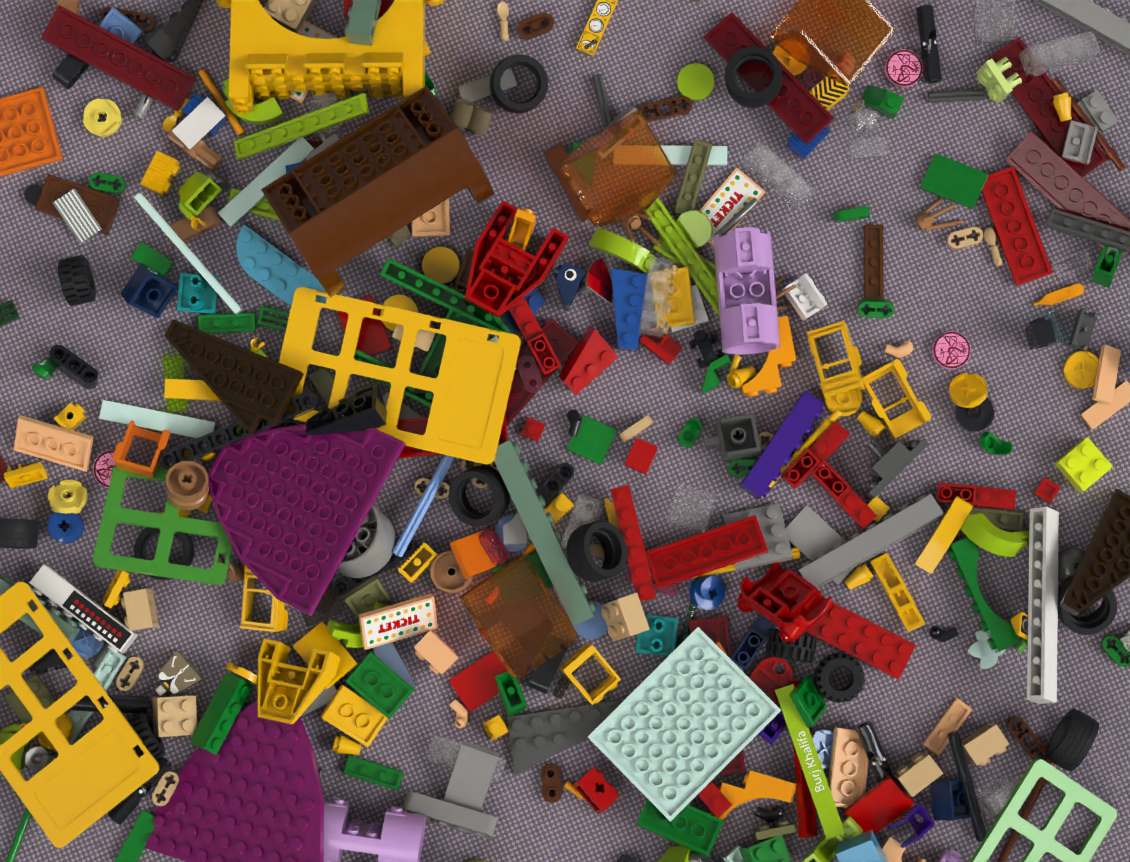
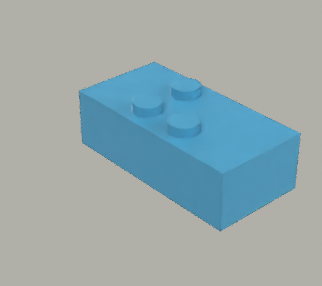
M872 830L836 844V856L839 862H888Z

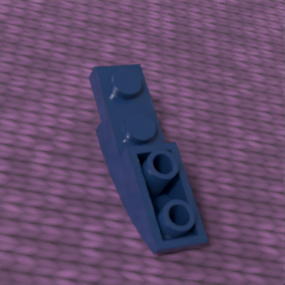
M758 614L730 659L746 670L766 641L769 631L775 625Z

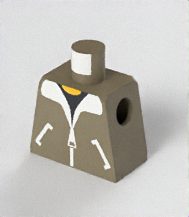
M176 651L157 674L162 682L155 690L161 697L169 691L174 695H178L204 679V677L181 651Z

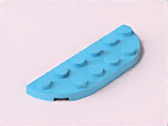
M243 225L237 238V256L242 268L251 278L289 305H292L294 292L299 287L326 292L316 277L246 225ZM317 295L316 302L325 303L327 297Z

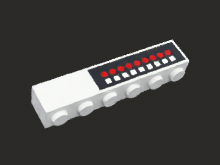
M43 564L29 582L34 586L32 588L33 591L40 596L46 595L49 598L47 601L55 607L59 605L63 608L62 613L71 619L75 617L79 621L77 624L86 631L88 628L94 632L93 636L100 642L105 640L109 643L108 648L116 654L118 651L125 653L138 636L137 633L129 631L125 624L47 565Z

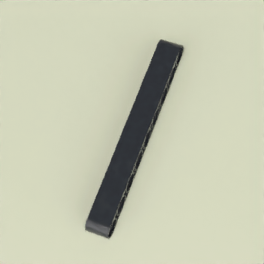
M306 392L292 398L279 425L316 410L321 403L320 397L315 393ZM309 396H312L314 403L309 407L306 400ZM294 403L296 405V411L295 413L291 414L289 412V406ZM261 419V426L252 435L237 421L164 452L159 458V463L164 469H170L174 464L181 461H196L277 425ZM239 426H242L244 430L241 436H238L236 433ZM222 433L226 436V441L223 444L219 441V436ZM204 441H207L209 445L206 451L202 449ZM187 448L191 451L189 458L184 456V451ZM170 455L174 460L171 466L167 463V458Z

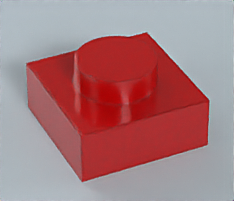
M527 417L520 435L539 442L545 424Z
M1043 477L1033 494L1050 504L1061 488L1046 477Z

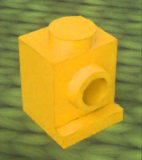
M70 402L53 419L61 427L74 431L87 416L84 414L85 410L78 403L74 405ZM72 412L73 418L68 419V414Z
M500 714L483 723L485 731L492 740L509 732Z

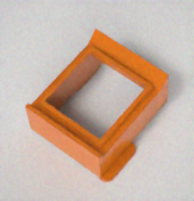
M131 420L123 442L117 443L112 456L117 468L154 479L159 465V458L167 445L170 432L164 430L162 434L145 430L136 427L135 422ZM134 436L158 443L150 468L125 461Z

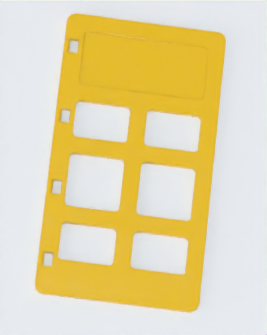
M299 287L294 292L279 363L299 370L304 374L292 398L302 394L307 368L310 364L334 369L336 375L328 406L330 409L337 406L339 400L345 399L351 374L390 382L391 388L386 406V425L375 429L403 441L406 444L405 446L482 464H491L495 460L521 339L519 336L337 294L330 298L327 292ZM317 295L327 297L326 303L316 302ZM322 308L346 312L349 316L341 352L338 356L317 352L312 349ZM374 308L384 310L383 316L372 315ZM363 318H373L404 327L395 368L392 369L355 360L354 356ZM431 321L441 323L440 330L430 328ZM419 330H426L446 336L445 348L437 378L410 372L411 360ZM488 335L499 336L498 343L488 341ZM408 386L431 391L434 394L424 435L397 429L405 388ZM294 403L289 406V412L291 414L295 413L296 411V405ZM311 411L294 420L307 422V419L318 414L320 411Z
M17 582L0 596V634L28 613L42 631L43 638L13 662L10 661L0 647V690L10 685L32 716L31 722L5 743L0 744V771L52 844L57 848H62L157 774L159 764L150 751L147 750L116 704L107 695V692L84 660L75 651L49 612L38 600L30 586L26 582ZM31 600H33L38 607V609L35 611H33L28 604ZM66 648L73 655L71 659H68L63 653ZM51 649H55L76 678L77 685L46 709L25 682L22 673ZM87 695L104 719L72 745L56 725V719ZM102 696L109 704L105 708L98 701ZM40 732H44L57 750L58 757L27 781L12 762L11 756ZM137 745L144 753L141 757L133 749Z

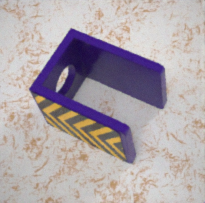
M919 803L906 810L887 827L891 829L906 820L909 821L915 832L900 845L903 848L918 841L935 823L922 804ZM915 814L921 815L923 818L922 823L915 819Z

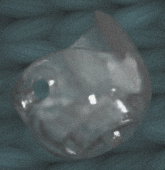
M860 99L851 108L848 122L855 132L866 135L877 128L881 122V116L872 110L864 111L865 101Z

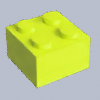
M1088 437L1078 442L1054 463L1079 493L1084 492L1113 467Z

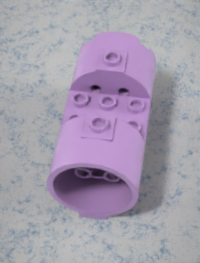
M746 227L729 230L724 236L722 234L715 235L713 242L722 352L746 355L769 352L780 348L771 232L766 230L764 233H760V229Z
M334 797L333 800H324V862H341L343 850L377 854L378 862H420L426 815L410 813L403 810L402 807L391 806V808L386 810L383 826L379 822L366 824L359 819L348 821L349 802H345V799Z

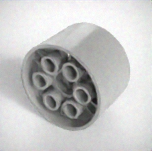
M372 505L337 569L342 575L351 578L370 576L382 569L393 554L396 541L395 530L390 520L375 505ZM377 524V529L368 528L370 526ZM365 547L367 550L362 554L360 549Z

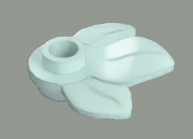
M977 631L975 635L978 641L969 647L968 653L974 657L981 658V669H988L997 663L998 656H1001L1005 650L998 653L995 650H991L987 639H989L987 632Z

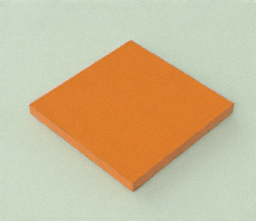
M44 87L0 98V177L63 160Z

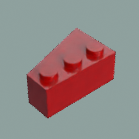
M588 325L586 333L582 340L578 342L576 350L572 357H569L558 378L569 391L577 395L614 362L618 356L600 334Z

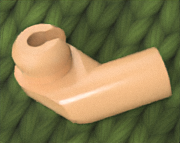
M905 341L899 347L887 344L884 353L902 358L913 351V344L910 341Z
M455 699L449 706L456 712L455 726L463 728L468 723V710Z

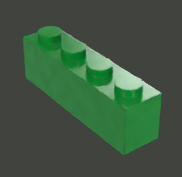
M226 672L189 742L217 755L253 685L242 678Z

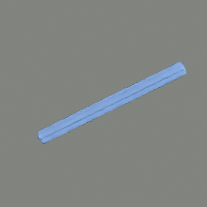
M443 456L393 550L396 556H403L455 457Z

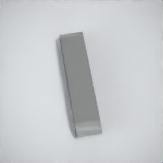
M410 791L406 793L402 806L403 810L407 812L426 815V821L486 839L493 838L498 821L494 816Z

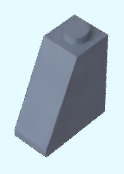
M387 643L373 648L374 655L410 686L416 688V683L395 643Z

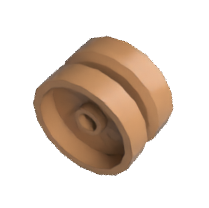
M181 461L174 464L168 470L166 475V494L169 502L175 508L194 510L206 502L209 496L208 474L199 463Z
M445 551L439 554L433 560L430 568L431 579L434 585L441 591L450 594L461 593L466 590L474 576L467 579L464 578L453 551ZM454 568L455 574L453 576H450V573L448 571L449 569L453 570Z

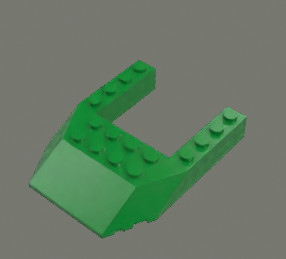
M388 258L380 276L448 308L449 311L445 319L512 334L500 317L498 318L467 301L464 294ZM437 334L418 375L431 378L438 377L446 343L445 335ZM489 334L487 340L492 339L496 335ZM358 349L355 351L354 358L357 361L392 369L395 368ZM371 378L391 388L390 382ZM408 386L404 392V395L431 407L434 396L431 391Z

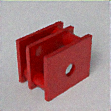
M636 437L624 465L646 475L658 447Z

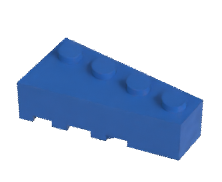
M611 268L617 349L637 352L649 274Z

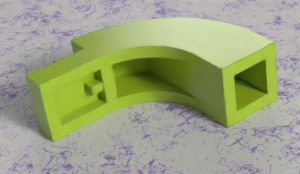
M229 79L223 81L225 88L222 90L227 99H229ZM274 96L260 104H253V112H248L247 114L234 112L230 100L225 102L237 118L249 124L268 125L285 117Z
M600 228L596 229L589 243L591 247L599 252L616 257L644 274L650 275L658 258L650 254V251L642 246Z
M983 513L969 515L961 527L964 534L976 545L1000 556L1015 557L1019 550L1027 547L1029 541L1028 530L1018 532L1001 530L994 526Z
M376 602L373 610L390 605ZM329 620L327 628L333 638L342 639L346 647H363L360 623L351 625Z
M849 816L842 822L845 834L826 839L824 835L809 850L801 862H830L836 855V844L860 835L863 832L862 828Z

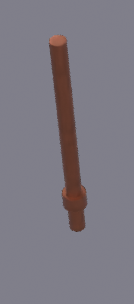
M1057 76L1051 80L1060 94L1068 92ZM1068 92L1069 97H1071V109L1081 122L1095 127ZM1097 130L1095 140L1105 152L1104 155L1107 159L1111 160L1120 172L1126 166L1117 156V151L1110 147Z
M1049 760L1048 763L1054 767L1055 764ZM1043 777L1038 779L1020 815L1026 821L1045 783H1048ZM1013 829L997 862L1007 861L1020 835L1016 830Z

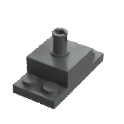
M875 438L870 440L865 447L877 457V461L867 471L876 480L872 481L865 488L867 492L864 495L869 500L875 498L929 443L925 439L920 441L916 439L906 448L898 441L885 450Z

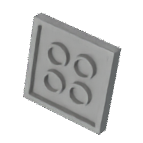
M779 503L723 515L725 525L756 515L768 549V553L735 563L736 571L793 559Z

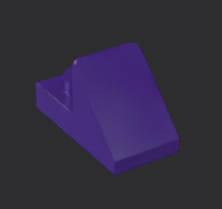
M780 711L758 733L770 745L775 742L787 725L783 712Z

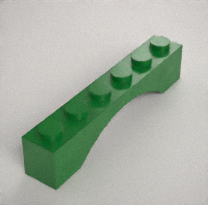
M968 537L950 544L947 551L951 561H955L957 568H955L959 579L962 578L965 583L963 586L964 591L973 601L971 606L974 613L979 614L981 619L979 624L982 631L988 634L989 639H987L991 650H995L998 653L1020 643L1012 624L995 614L981 594L977 580V562L980 553L976 544Z

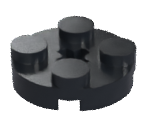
M987 397L976 407L964 408L957 405L955 409L956 421L963 429L970 432H979L989 427L995 415L992 403ZM975 408H977V412L980 415L979 417L975 416L973 418L971 416L970 409L974 410Z

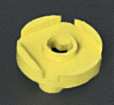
M95 99L88 103L84 109L83 123L93 135L101 138L110 136L122 124L121 111L111 100ZM99 114H107L105 122H98Z
M63 480L60 482V485L52 486L48 492V500L52 511L65 514L80 513L88 500L87 489L76 480Z

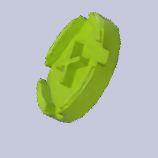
M688 64L678 74V90L682 96L690 98L691 101L704 100L709 97L714 89V74L704 64Z
M700 210L686 211L676 221L694 248L703 246L710 240L713 234L712 222H710L706 213Z

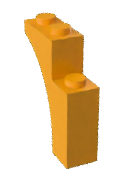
M526 208L517 210L508 238V242L524 251L528 249V242L536 225L534 212Z
M788 316L778 317L780 348L768 352L760 372L741 387L742 395L747 394V397L758 396V392L766 391V394L778 392L777 389L782 387L778 366L787 368L796 362Z
M750 770L749 774L746 773L743 784L746 785L745 788L722 782V785H718V789L733 806L721 815L719 819L724 820L734 808L754 799L772 798L792 803L797 783Z

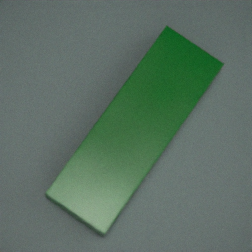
M256 313L198 315V330L208 334L256 332Z
M348 755L343 774L397 791L404 774L403 771L352 755Z
M144 809L141 811L114 862L138 861L148 837L155 828L153 820L156 816Z

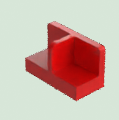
M654 325L639 340L642 346L668 366L682 350V346L671 339L670 335H666Z

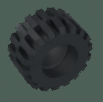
M78 255L60 259L58 262V276L67 303L70 306H76L95 301L96 289L94 278L86 257Z
M779 629L769 631L766 647L767 655L803 663L814 662L817 638L802 634L793 643L789 641L786 643L779 637Z
M831 654L819 662V666L815 670L814 681H816V687L820 694L826 699L844 703L856 698L858 693L862 692V686L865 684V673L862 670L861 664L855 658L846 654ZM838 666L846 668L851 677L849 685L841 690L833 688L829 683L830 671Z
M141 712L127 720L155 759L165 755L163 741L161 737H154L153 722L146 714ZM138 745L133 748L139 757L144 754Z

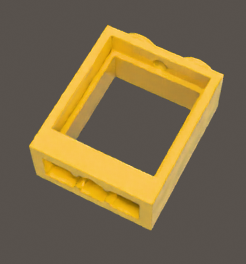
M589 642L559 667L591 705L599 703L604 698L603 695L608 690L612 691L621 680ZM593 655L610 676L588 694L571 673Z

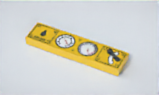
M597 0L577 44V50L594 56L618 0Z

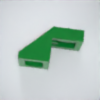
M728 355L709 364L701 388L702 394L721 384L714 371L730 363Z

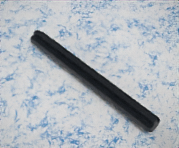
M952 731L948 733V739L976 840L982 842L987 835L960 735L957 731Z

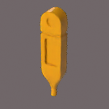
M1074 284L1070 287L1048 293L1038 302L1033 303V305L1051 306L1083 294L1084 287L1081 284Z

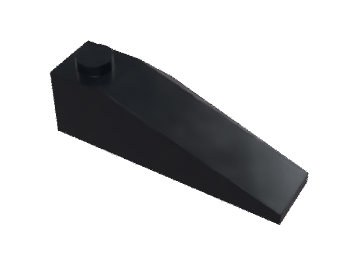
M187 0L182 5L180 12H173L166 25L161 23L145 40L149 48L162 60L168 63H173L177 60L203 0Z
M378 383L354 391L355 395L347 400L343 398L338 401L339 404L334 408H326L307 419L306 434L310 436L367 431L366 429L379 428L386 425L387 410Z

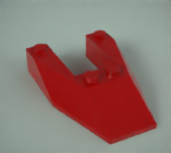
M504 200L501 201L475 243L465 293L467 301L498 318L544 281L565 249L569 239L568 235L552 228L536 256L504 240L513 225L518 208Z

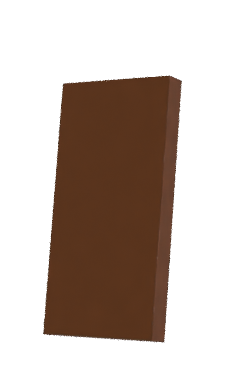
M48 174L35 210L63 219L53 202L75 188L102 228L98 232L108 235L121 200Z

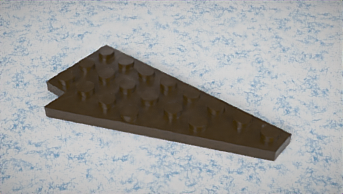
M174 319L172 320L164 335L166 339L250 434L254 435L261 419L277 426L279 425L304 375L301 371Z
M1117 488L1112 493L1059 605L1075 616H1078L1130 578V496Z

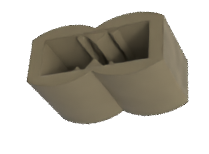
M458 98L451 119L459 129L468 128L472 134L482 136V134L485 135L489 130L494 110Z

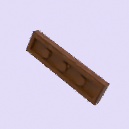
M883 225L863 226L864 298L884 299Z

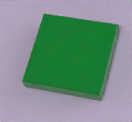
M582 414V423L577 437L572 436L567 450L602 465L617 430Z
M810 675L803 676L789 695L807 728L814 726L827 708Z

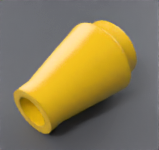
M1068 92L1053 96L1054 101L1052 102L1059 115L1060 122L1072 119L1071 97H1069Z
M753 366L732 370L727 375V381L732 388H740L752 377L756 376V370Z
M863 411L857 417V420L860 421L870 436L873 435L875 438L886 428L883 425V421L868 414L866 411Z
M863 564L862 566L859 565L844 582L852 590L871 581L870 578L874 575L866 564Z
M336 735L332 751H336V754L359 755L362 744H358L343 735Z

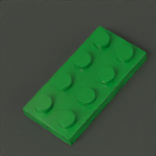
M647 799L636 826L708 857L724 820L687 805L670 822Z

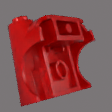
M778 562L772 563L765 576L756 582H750L746 576L740 583L741 594L737 598V606L742 612L750 613L753 610L779 628V637L786 643L788 641L793 643L834 607L832 597L824 598L816 586L791 569L783 570Z

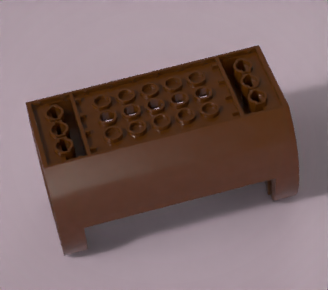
M428 86L420 89L261 189L330 298L345 289V284L336 271L337 268L464 188L469 190L473 199L479 204L494 195L488 178L461 131Z

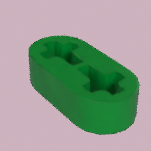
M94 173L89 178L90 186L97 191L122 194L126 190V182L119 176ZM100 177V179L103 182H106V184L100 183L99 186H97V184L94 183V180H98V178ZM119 181L122 186L115 190V187L110 185V183L115 184Z
M859 207L836 211L833 215L835 223L869 218L870 211L869 207Z
M863 298L857 305L859 314L866 318H889L894 313L893 303L889 299ZM865 304L869 305L867 311H864L863 307H865ZM884 305H888L889 308L886 312H883L881 309L884 308Z
M757 459L733 460L728 466V471L733 477H746L750 471L748 467H752ZM735 463H738L739 467H745V470H740L739 474H735V470H732V467L735 466Z
M1107 635L1103 637L1100 644L1104 652L1118 666L1128 667L1130 665V651L1124 647L1123 643L1116 636ZM1114 640L1113 646L1116 648V650H1114L1111 647L1107 648L1106 646L1108 643L1106 641ZM1117 653L1127 654V662H1120L1121 657Z

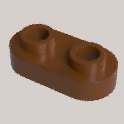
M541 13L525 19L518 24V35L524 40H530L549 33L554 27V20L547 13ZM545 21L548 23V25L546 27L541 26V23ZM529 28L530 32L526 34L523 30Z
M549 763L541 770L542 793L547 802L555 803L562 796L560 769L557 765ZM547 771H554V776L548 777ZM552 789L556 791V795L554 797H551L548 794V792Z

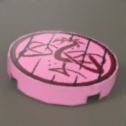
M898 50L891 54L886 61V77L896 87H911L922 76V61L913 51Z
M949 331L942 333L933 343V358L936 363L945 369L953 370L960 368L970 357L971 347L969 341L959 332Z
M115 450L101 453L93 465L95 479L100 485L109 488L113 468L116 464L112 458ZM126 456L125 461L131 462L130 459Z

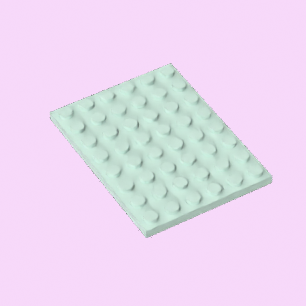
M697 627L588 738L671 822L781 709Z

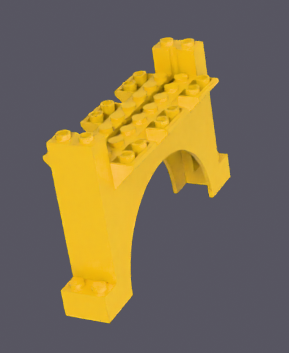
M216 0L218 7L231 8L229 100L233 111L238 114L253 112L254 93L256 98L261 100H268L273 96L274 98L286 100L289 99V90L291 96H293V90L296 92L311 90L312 97L317 99H326L327 97L344 99L351 96L350 90L358 92L363 89H368L369 97L376 99L388 96L392 98H408L425 87V4L438 6L444 4V0H394L388 11L377 20L372 46L349 43L347 36L319 39L296 34L273 20L264 10L259 0Z

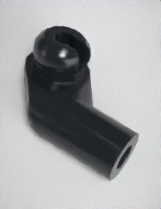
M572 409L567 413V418L571 424L568 434L577 437L582 418L577 410Z
M932 626L929 631L933 639L942 643L959 636L955 627L944 631L938 626Z
M779 805L770 811L758 807L754 815L767 822H773L783 817L784 809Z

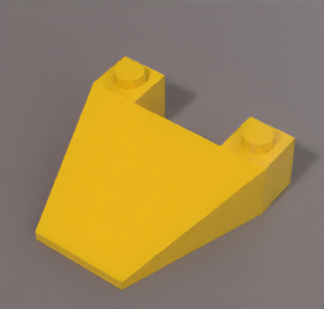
M263 639L258 655V717L293 725L335 677L340 657L330 651L313 648L308 668L289 665L286 662L291 648L279 641Z

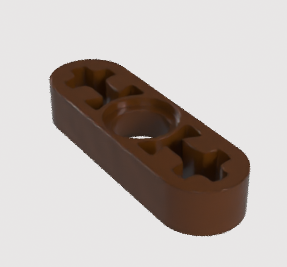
M106 7L101 11L102 20L112 7ZM116 8L125 16H133V22L136 25L138 23L137 17H139L140 22L149 20L151 25H148L147 28L142 23H138V26L144 30L143 33H151L155 30L156 22L151 15Z
M683 96L643 104L638 112L646 122H653L687 115L691 112L693 104L690 98ZM682 101H684L685 104H689L686 110H683V108L680 107L676 108V113H674V106L672 103H676L675 107L680 106ZM668 105L671 111L669 114H662L660 107ZM657 106L658 116H655V112L650 113L648 118L641 114L644 112V109L650 112L654 111V107Z
M1011 717L1007 721V730L1032 761L1038 757V754L1035 751L1030 752V750L1034 749L1037 744L1039 747L1036 749L1040 753L1046 752V747L1023 719ZM1012 722H1020L1019 728L1022 731L1026 729L1027 732L1021 734L1017 729L1012 730ZM1027 735L1032 736L1034 740L1033 744L1029 747L1023 743V739ZM1044 754V756H1043V757H1044V761H1046V762L1048 763L1049 760L1045 757V754Z

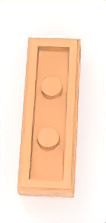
M1106 344L1101 346L1092 400L1106 405L1112 404L1121 354L1120 349Z
M1124 381L1115 388L1112 404L1106 405L1096 402L1080 414L1091 430L1130 402V384L1128 381Z
M956 697L922 744L939 756L949 743L948 733L957 731L973 709Z

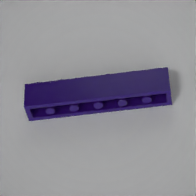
M805 390L739 487L757 500L762 496L765 498L771 490L769 485L772 480L774 482L777 481L782 473L779 471L783 465L787 466L792 459L790 454L793 449L798 450L803 442L800 440L804 434L808 435L813 428L811 423L814 418L818 420L824 410L821 408L824 403Z

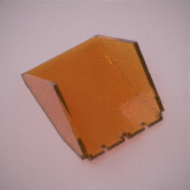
M799 0L793 7L794 10H790L782 20L786 28L779 24L771 33V36L778 46L798 62L844 86H850L894 33L895 28L869 0Z
M640 110L631 113L581 144L561 160L562 165L559 166L565 179L570 176L571 179L568 181V184L574 194H581L577 199L584 211L590 210L587 216L592 225L598 224L599 227L647 210L677 175Z
M524 554L459 596L482 635L512 678L517 676L518 679H521L530 673L527 668L531 665L534 670L546 662L543 657L546 654L550 659L561 652L560 645L562 643L567 648L577 641L575 638L578 635Z

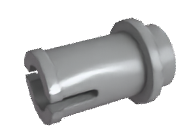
M144 94L141 95L136 109H133V116L140 120L147 117L146 113L153 101L152 98L148 97L146 103H144L147 97Z

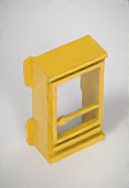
M841 321L807 332L810 350L814 356L820 377V386L824 399L829 401L834 395L857 388L864 390L865 387L859 366L862 365L858 348L852 344L847 324ZM841 330L849 358L823 365L816 338ZM850 361L852 371L826 378L824 369Z
M898 359L862 378L871 404L879 418L882 419L892 440L931 419V414L924 402H918L905 379L908 374ZM892 371L906 397H902L900 401L883 409L869 383ZM908 399L913 409L890 421L885 412L900 403H905Z
M245 565L242 615L239 628L268 632L286 630L288 626V611L284 609L285 603L276 599L268 589H255V578H258ZM255 592L266 593L267 595L272 594L271 623L252 621Z

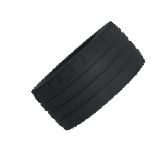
M756 46L740 49V51L732 55L725 69L727 91L735 102L744 107L759 108L769 104L777 97L782 86L781 65L776 56L767 49ZM749 62L765 64L772 71L773 78L771 84L761 92L749 93L741 90L735 83V74L742 65Z
M512 55L503 59L494 68L490 77V91L493 99L501 108L512 113H525L534 109L543 101L548 89V78L543 66L537 60L527 55ZM515 65L530 69L537 81V90L534 96L522 103L507 99L500 86L504 71Z
M476 466L463 471L453 480L449 488L448 499L451 510L460 521L471 526H483L497 520L505 513L511 496L499 471L487 466ZM470 479H481L492 490L494 501L489 513H479L467 501L466 485Z
M0 518V548H37L38 521Z
M595 521L584 524L575 529L569 536L566 549L567 558L575 574L583 580L601 581L619 574L625 566L627 560L626 542L619 529L612 525V523ZM592 535L598 538L604 550L602 568L594 562L589 548Z
M146 527L139 534L134 546L135 558L148 560L146 558L147 543L154 535L160 533L159 529ZM176 532L174 535L179 538L183 547L182 558L178 565L190 566L194 558L193 541L188 533ZM147 575V576H149V577H151V578L158 579V580H171V579H173V578H166V577H159V576Z
M1073 576L1068 577L1058 587V615L1064 625L1071 631L1081 635H1093L1107 628L1117 613V600L1114 592L1111 591L1103 597L1101 606L1096 612L1084 617L1072 616L1068 611L1059 606Z
M1077 709L1069 710L1053 732L1046 748L1045 757L1070 772L1075 770L1092 747L1099 730V723Z

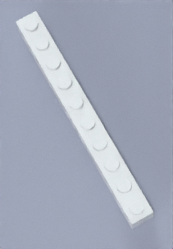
M1049 507L1030 509L1027 700L1038 704L1057 703L1059 512Z

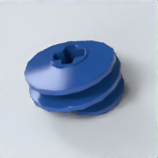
M54 512L47 523V529L51 537L64 544L74 543L79 540L85 528L84 520L80 514ZM65 522L70 524V528H67V530L63 529V525H66Z
M706 575L697 577L690 584V599L698 608L713 610L722 603L725 597L724 583L716 576Z

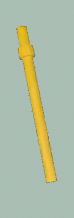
M838 408L827 419L824 418L812 435L791 455L792 459L787 466L783 465L779 470L782 472L781 475L842 415ZM772 480L769 487L771 488L776 482Z

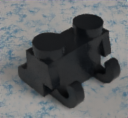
M698 330L693 334L694 339L689 341L691 349H695L696 345H698L703 360L701 358L697 359L699 368L709 366L711 362L723 357L724 353L721 349L718 350V354H714L710 346L717 341L715 334H712L709 340L704 330Z

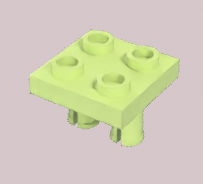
M1003 57V59L996 63L991 58L976 72L978 81L986 87L989 98L995 101L996 104L1003 101L1013 91V87L1022 83L1020 77L1016 79L1019 76L1016 72L1006 79L1003 76L1002 72L1011 68L1010 61L1006 63L1009 60L1007 57Z

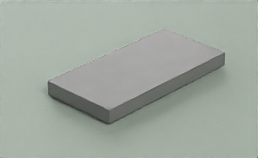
M807 505L786 527L789 542L799 548V551L811 562L817 560L816 557L825 551L827 553L833 551V547L838 543H847L844 538ZM852 570L834 579L833 582L839 585Z
M463 741L443 801L480 812L500 753Z

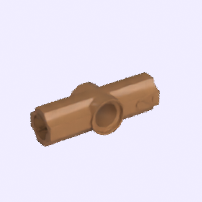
M178 124L170 129L167 137L180 146L187 155L194 160L197 159L209 169H217L222 161L220 155L208 148L207 144L201 139L189 150L172 132Z

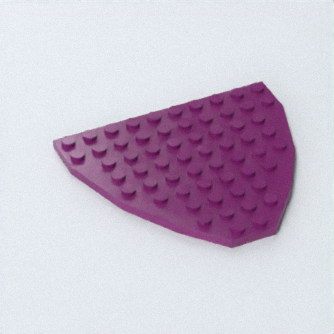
M307 424L266 430L222 449L208 472L209 489L218 518L239 559L276 599L309 616H312L406 445L403 441L375 428L366 429L367 431L310 436L306 434Z
M258 700L242 710L236 717L217 755L199 748L187 760L178 774L179 783L169 802L164 806H158L155 810L154 816L156 817L153 820L155 828L148 837L144 847L186 862H324V796L314 750L301 717L293 725L259 718Z

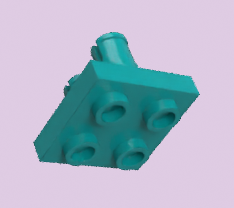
M180 273L177 311L216 314L218 293L201 274ZM213 275L219 282V276Z
M645 614L650 630L637 634L635 652L669 656L675 650L678 618Z

